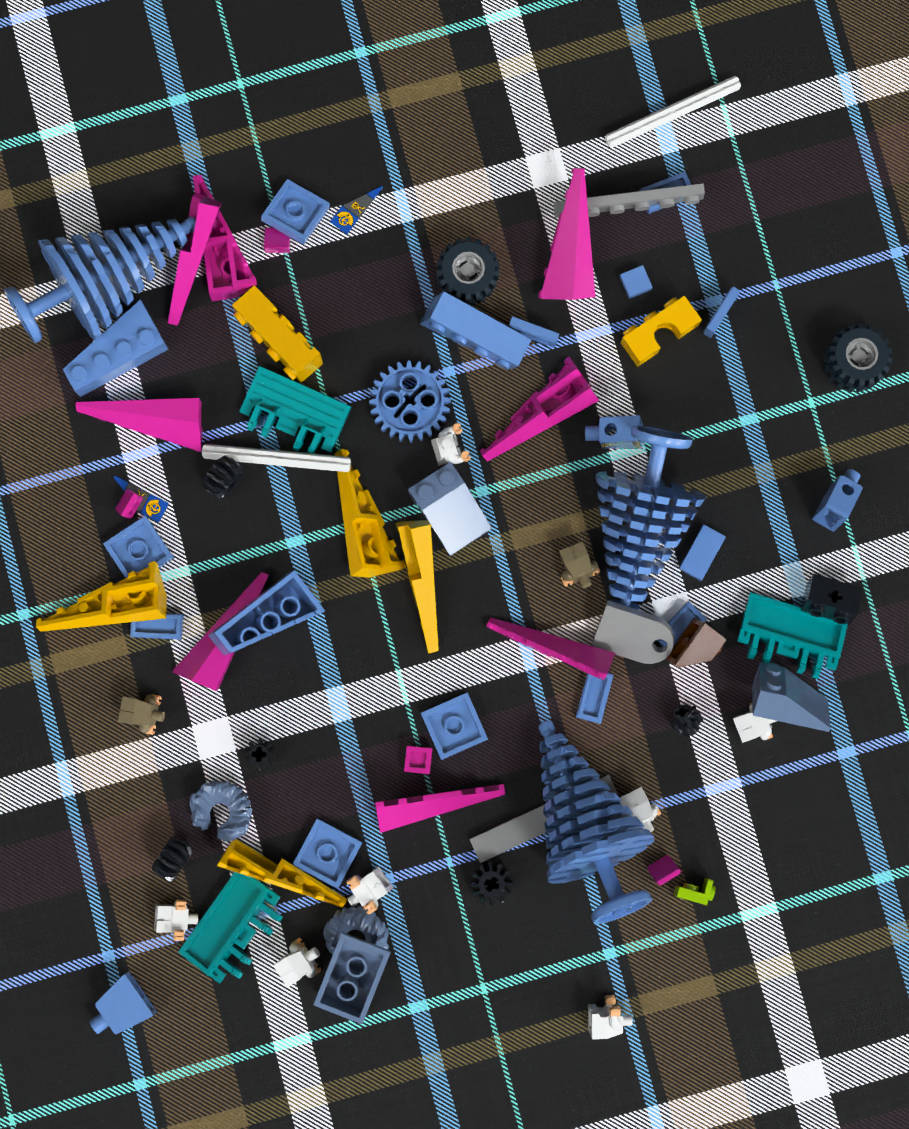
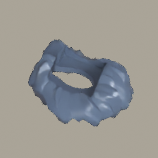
M214 780L210 783H204L197 793L190 796L189 805L192 811L190 817L195 827H200L202 830L208 829L212 824L210 822V811L214 805L221 803L229 808L230 816L225 823L218 827L217 839L225 842L234 841L238 837L245 835L249 829L250 816L252 814L251 801L248 799V795L243 792V789L236 784H231L230 781L216 782Z
M351 906L349 909L344 907L342 911L337 910L333 918L325 925L323 934L326 940V947L333 956L341 933L347 934L351 930H360L365 935L367 942L388 950L387 939L389 929L385 927V922H381L375 912L367 914V909L365 910L361 906L357 908Z

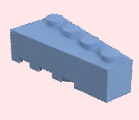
M444 291L432 299L420 325L453 340L457 344L474 350L477 355L496 361V365L506 370L519 366L531 342V339Z
M139 300L102 333L96 341L92 342L71 361L63 371L74 391L82 397L169 349L146 307Z
M294 570L279 579L208 636L224 656L323 613L325 610Z

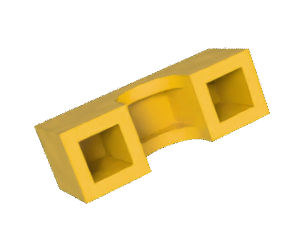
M685 296L679 300L674 297L664 305V310L659 313L656 311L650 313L643 319L645 323L639 327L633 325L623 332L624 337L621 340V344L637 367L658 354L661 347L654 337L656 330L661 328L669 329L675 334L677 339H680L699 326L702 319Z

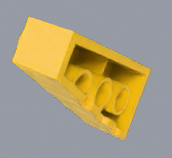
M255 285L232 304L235 311L233 314L235 319L242 326L247 324L252 330L250 335L258 344L263 342L269 348L266 351L267 354L275 362L279 360L285 366L283 371L292 381L297 379L302 383L323 364L320 352L315 347L311 349L307 339L300 332L296 334L293 331L294 327L284 315L277 313L276 307Z

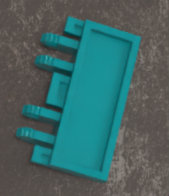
M259 366L239 412L250 417L247 425V430L250 431L256 428L262 410L269 413L261 430V436L263 437L269 435L276 417H279L275 428L294 437L299 427H301L293 445V450L297 452L301 449L308 430L316 433L307 450V453L315 454L322 437H325L321 448L332 452L352 407Z
M750 592L737 641L748 644L750 635H752L747 658L754 659L756 656L759 641L765 642L766 647L762 661L766 664L771 660L775 642H778L777 654L797 659L799 655L796 673L803 674L805 671L808 656L814 657L815 661L811 677L818 679L824 657H827L825 668L836 671L848 624H838L825 617H814L808 612L801 611V607Z
M234 872L178 953L218 983H221L227 975L218 968L219 965L240 979L243 972L227 959L233 954L241 962L248 965L251 964L253 959L234 944H237L242 949L246 948L257 930L249 925L250 922L266 934L271 935L273 932L272 927L259 919L258 915L263 910L273 920L280 922L283 916L264 901L266 900L275 906L281 897L258 879Z

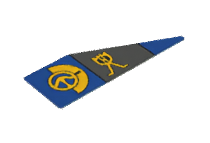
M383 186L343 205L330 223L345 234H348L382 190Z
M114 476V479L124 492L130 489L143 497L137 510L152 520L160 522L169 503Z

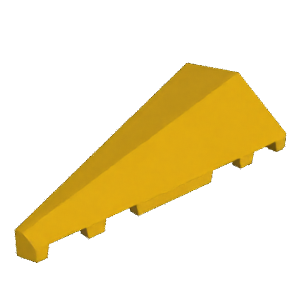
M340 449L335 453V456L347 457L349 455L346 449ZM351 466L349 472L337 471L350 576L370 578L404 569L406 563L404 560H399L394 550L396 544L394 540H389L383 528L385 522L369 491H364L358 480L360 476L358 469L353 470Z
M428 520L398 522L396 527L399 531L401 547L416 607H418L428 653L436 652L439 650L431 524Z
M155 561L148 563L149 567L137 573L132 571L128 573L127 578L115 584L110 582L78 598L77 603L67 608L60 607L56 609L57 613L45 619H37L36 628L42 632L166 619L167 595L158 564Z
M237 839L230 842L216 865L342 908L347 901V898L286 860L281 859L277 865Z

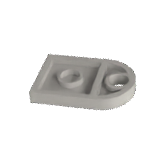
M608 600L593 638L592 646L614 652L616 655L640 663L654 664L663 661L670 655L674 644V633L671 626L664 619ZM661 639L667 645L665 647H657L653 642Z

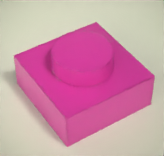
M407 746L404 772L430 774L432 748Z

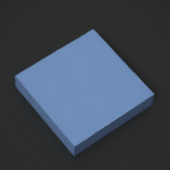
M287 179L262 214L261 221L304 245L328 211L330 203Z
M147 516L142 517L103 543L125 578L132 571L137 573L149 567L148 563L155 561L158 567L161 568L174 559V556Z
M468 692L421 713L441 760L488 740Z
M317 818L292 865L338 889L363 842Z

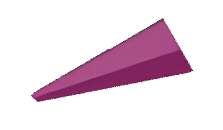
M572 168L571 170L573 176L570 187L565 193L566 202L563 212L559 215L550 249L552 252L548 268H545L543 288L538 294L540 299L577 300L596 297L584 168Z
M193 176L195 193L213 199L202 176ZM219 211L204 252L208 290L212 301L237 298L254 285H257L255 276Z
M198 193L192 196L189 217L196 218L195 228L192 234L186 235L187 242L180 250L168 324L177 326L222 205L221 202Z
M570 357L564 360L565 366L557 374L552 373L548 377L550 382L540 392L535 391L510 418L512 423L503 432L499 430L495 434L496 440L488 448L480 450L487 462L599 401L593 389Z
M199 398L76 402V411L78 413H83L102 421L114 423L151 437L202 452V402Z
M261 572L174 668L173 673L218 691L235 652L223 656L208 635L263 592L270 575Z
M491 617L486 625L489 629L554 660H561L602 681L605 680L615 653Z
M504 784L375 802L380 833L505 795Z

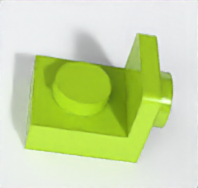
M705 878L701 893L698 892V886L684 883L683 887L676 886L674 896L707 905L708 900L712 901L714 898L716 886L713 885L712 879Z

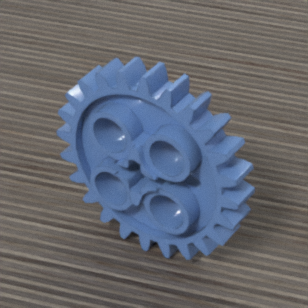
M408 360L407 367L404 368L398 362L397 370L388 366V375L380 373L382 382L374 381V385L378 390H370V394L376 397V399L369 400L370 405L376 406V408L371 410V415H379L375 419V424L384 423L381 431L385 432L390 429V438H393L397 433L399 434L400 442L403 441L405 436H408L410 443L413 442L414 436L423 441L424 433L432 437V428L437 431L440 430L438 421L446 423V418L442 413H450V409L444 406L451 403V398L444 397L449 393V388H441L445 384V379L437 381L439 372L436 371L430 374V365L423 370L421 369L420 361H418L416 367H412L411 361ZM407 379H413L417 385L409 390L404 388L403 382ZM425 385L426 389L415 397V405L408 404L401 415L395 418L394 415L406 405L405 398L412 399L419 389ZM425 396H431L434 398L435 403L432 406L426 407L422 405L421 400ZM389 397H396L399 400V404L393 408L388 407L385 402ZM407 414H414L418 418L416 423L412 425L406 424L403 419Z

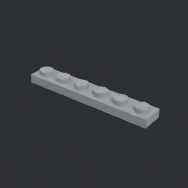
M704 183L587 198L588 216L595 217L600 215V212L610 211V214H620L625 212V209L635 208V211L648 210L652 205H659L660 208H669L674 206V203L684 202L685 205L697 204L700 202L699 200L704 198ZM566 201L554 202L555 218H558L560 213L563 212Z

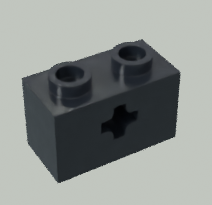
M813 573L806 584L801 611L808 612L814 617L831 619L838 624L850 625L858 615L863 588Z

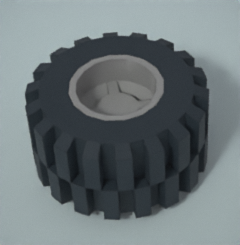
M466 237L465 241L461 242V239H457L455 244L449 243L446 246V250H442L437 263L436 277L438 287L442 288V292L444 291L464 303H469L471 306L475 305L476 301L480 303L485 301V297H489L492 294L499 278L500 265L499 261L496 260L497 255L495 251L491 252V247L487 243L483 246L481 244L482 240L476 239V242H473L471 237Z
M858 324L855 328L853 325H850L845 330L842 329L830 341L824 352L826 356L823 358V364H827L824 369L825 373L831 374L829 380L832 383L834 381L838 382L836 387L842 389L845 386L847 387V392H852L854 389H856V392H862L864 389L872 388L888 373L890 369L888 366L892 364L893 359L889 356L893 352L892 347L887 348L886 345L889 341L887 338L882 339L881 335L883 333L880 330L874 332V327L870 325L867 328H864V324Z

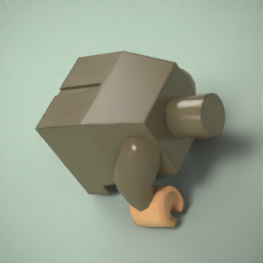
M583 541L560 550V559L566 570L562 573L561 577L563 585L567 587L569 583L572 585L573 582L577 583L580 581L582 588L591 586L592 583L589 577L595 576L594 573L599 574L600 569L595 560L590 561Z
M151 694L147 695L144 700L123 696L118 722L139 725L140 732L153 735L155 733L153 728L156 729V721L163 722L165 718V712L158 711L161 704L159 702L162 699L161 696Z

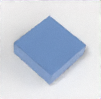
M643 265L619 276L629 299L648 292L653 288Z

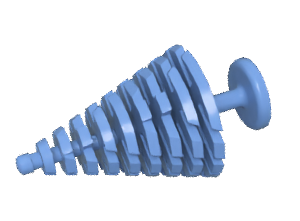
M189 217L180 224L176 219L167 220L169 230H166L160 222H152L151 226L156 237L150 233L144 224L135 225L136 232L143 244L140 243L129 227L119 228L124 243L112 229L103 230L104 237L108 242L107 244L97 232L87 233L90 245L81 234L72 235L71 240L76 252L64 237L55 238L58 251H56L48 239L39 240L38 243L42 254L59 287L29 303L24 302L15 287L9 286L3 290L33 343H37L42 339V334L35 321V317L66 300L84 329L96 341L101 335L96 318L107 329L112 324L107 307L115 317H118L123 312L118 295L126 305H129L134 299L129 284L138 294L144 289V283L139 271L148 282L155 277V272L149 258L153 260L157 269L161 271L166 262L160 249L162 248L166 255L172 259L177 253L173 242L176 241L181 247L186 244V235L194 232L196 218Z
M636 425L631 428V436L642 442L652 444L645 476L633 474L632 480H629L626 473L614 472L613 477L607 475V471L598 472L595 476L596 483L602 487L597 490L598 499L602 503L605 501L611 502L608 503V507L599 505L600 515L608 517V520H605V522L601 521L602 531L610 535L603 538L604 547L610 550V552L605 553V560L610 566H619L615 570L607 568L608 579L616 581V583L609 584V593L612 596L621 598V600L613 599L611 601L639 610L640 606L631 601L643 602L648 592L641 588H652L657 580L655 577L646 575H650V573L659 575L665 565L661 562L668 561L673 553L669 548L678 546L682 540L676 534L686 532L690 526L688 522H683L685 517L693 520L698 512L695 507L701 506L707 496L691 488V492H688L683 485L670 482L669 487H665L663 479H660L667 448L688 449L692 445L693 438L670 430ZM608 486L611 487L610 492L604 491V489L608 490ZM615 551H622V552H619L618 554H613V553H612V552L615 553ZM654 558L660 559L661 562L657 560L654 562Z
M549 720L542 722L538 728L545 741L539 743L540 752H548L541 759V768L547 769L541 775L542 782L547 785L543 789V800L548 801L544 804L543 813L547 818V822H544L546 834L549 833V837H546V849L552 848L551 852H548L546 856V863L550 867L547 871L548 882L551 884L566 883L594 875L598 871L610 901L600 905L592 912L591 919L593 923L603 924L627 916L645 907L653 899L646 890L624 894L613 867L618 865L620 861H626L634 857L636 853L647 848L646 845H651L655 837L649 830L643 829L644 825L637 817H632L633 812L628 806L621 805V799L614 792H608L611 788L605 781L599 780L598 777L600 775L596 770L588 768L589 764L583 757H576L579 751L573 745H561L566 744L568 739L562 733H555L556 729L553 722Z

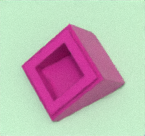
M265 228V253H290V237L275 228Z
M127 489L115 510L120 515L131 519L142 502L143 497Z
M668 855L647 867L655 883L660 886L681 872Z

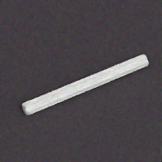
M737 76L730 77L606 134V143L610 148H613L739 90L741 83Z
M204 444L202 448V456L205 459L217 460L226 455L237 462L341 472H349L351 468V459L342 456Z

